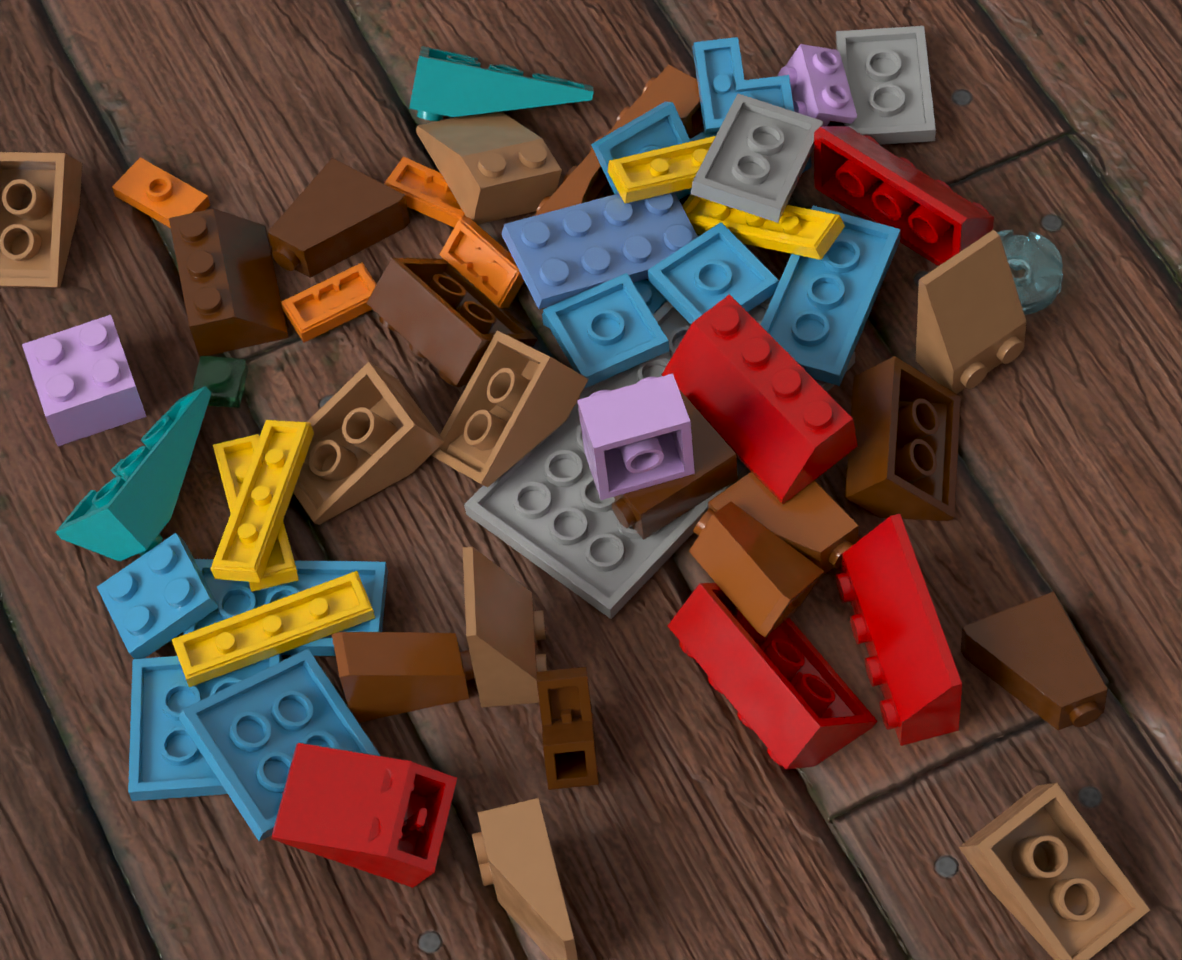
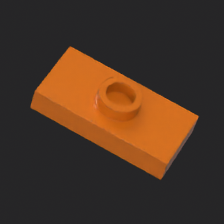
M404 156L384 183V185L405 195L407 207L451 227L456 226L460 217H466L440 172Z
M141 157L112 186L115 197L169 228V218L203 211L211 205L208 195Z
M460 217L439 255L499 308H509L524 282L512 255L471 218Z
M362 262L281 301L283 311L303 343L372 310L367 301L377 284Z

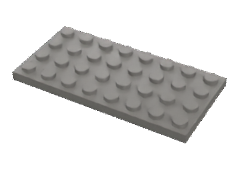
M771 297L748 311L760 325L771 302ZM667 300L653 316L669 340V352L584 388L579 399L589 397L600 390L611 391L633 385L647 377H661L691 324ZM855 352L851 357L846 372L855 364ZM814 379L826 392L834 386V384ZM577 402L567 420L488 488L483 485L464 506L466 515L612 619L694 533L693 530L696 524L708 510V502L751 471L736 456L738 475L736 481L643 540L632 526L625 528L619 522L612 509V503L615 502L614 497L600 500L584 452Z

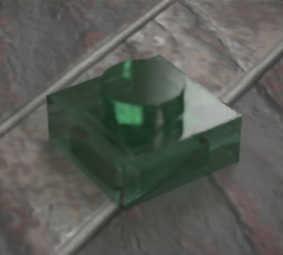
M200 356L192 392L206 386L211 392L208 406L240 408L248 374L246 359Z

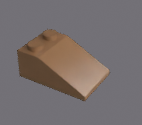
M501 111L459 116L417 126V135L466 217L471 218L478 225L534 212L546 196H552L557 190L562 169L544 140Z
M0 152V287H61L80 208L82 163L68 154Z
M992 230L919 279L916 362L936 382L957 394L965 388H974L982 382L987 373L1001 363L1008 364L1021 354L1025 342L1026 318L1001 237L995 230Z
M497 330L440 434L444 443L431 456L488 488L567 420L589 379L552 357Z
M368 362L307 421L311 423L314 435L293 493L312 521L320 525L412 474L444 443V440L399 379Z
M473 546L463 547L466 637L481 708L539 703L536 672L548 671L546 653L538 654L537 640H546L544 610L535 611L530 590Z
M1058 783L1037 785L959 846L961 852L988 889L1054 960H1089L1150 911Z
M539 798L478 812L482 832L472 834L483 885L494 884L499 904L550 960H578L574 936Z

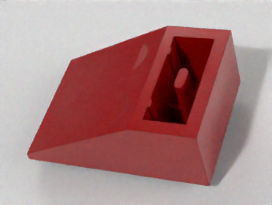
M298 743L295 747L271 839L414 888L435 872L457 777L412 761Z

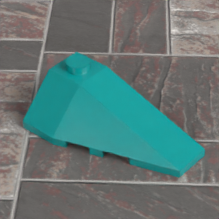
M421 46L409 109L418 110L417 117L441 121L444 116L459 117L591 101L594 90L591 85L546 74L533 73L532 78L523 76L524 71L505 64H490L489 69L481 68V63L478 62L476 57Z
M205 386L178 399L142 437L141 441L145 446L137 448L125 459H121L110 470L116 477L105 484L98 492L91 490L55 533L62 540L117 561L125 560L136 554L142 556L160 544L163 537L159 533L172 517L210 400V390Z

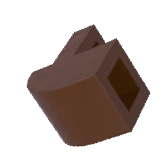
M587 667L536 672L548 790L599 785Z

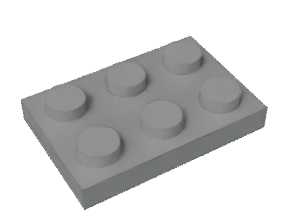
M924 26L836 31V50L840 53L857 113V118L852 124L843 123V126H849L862 135L872 137L879 145L935 141L936 128Z
M737 94L693 180L691 194L779 223L813 152L814 132L820 126H823V121Z

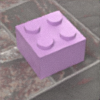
M111 315L22 344L45 417L57 446L147 417Z
M673 373L661 377H647L636 384L611 391L600 390L589 397L577 400L584 452L600 500L695 474L691 422Z

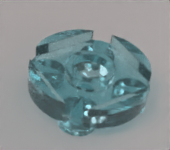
M1013 230L997 232L1001 237L1009 267L1016 271L1022 268L1026 270L1024 277L1013 278L1024 315L1046 308L1055 300L1062 288L1063 263L1059 250L1050 240L1029 231L1028 237L1013 235Z

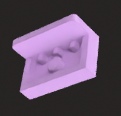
M800 44L788 63L778 73V76L789 75L794 112L823 121V126H827L830 121L852 124L857 118V113L839 51Z

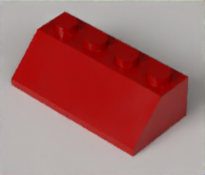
M820 126L814 132L815 189L865 220L901 229L900 242L935 265L940 266L993 230L994 216L989 214L982 205L975 202L971 203L958 195L945 182L934 180L916 169L908 159L895 156L881 147L872 137L862 135L849 126Z
M730 294L692 322L661 374L665 376L673 373L680 391L732 448L742 463L782 504L786 503L858 447L853 418Z
M901 514L892 515L842 553V573L836 574V583L842 602H851L855 615L850 616L855 641L858 645L865 643L870 656L865 658V667L872 687L880 685L884 700H881L879 705L884 725L887 730L895 728L899 743L903 746L959 731L962 681Z
M699 583L667 625L678 638L682 651L696 660L708 675V681L711 686L725 695L738 711L737 716L739 720L758 735L767 746V752L771 759L786 770L818 765L872 729L878 722L790 618L786 619L765 638L755 630L716 583Z

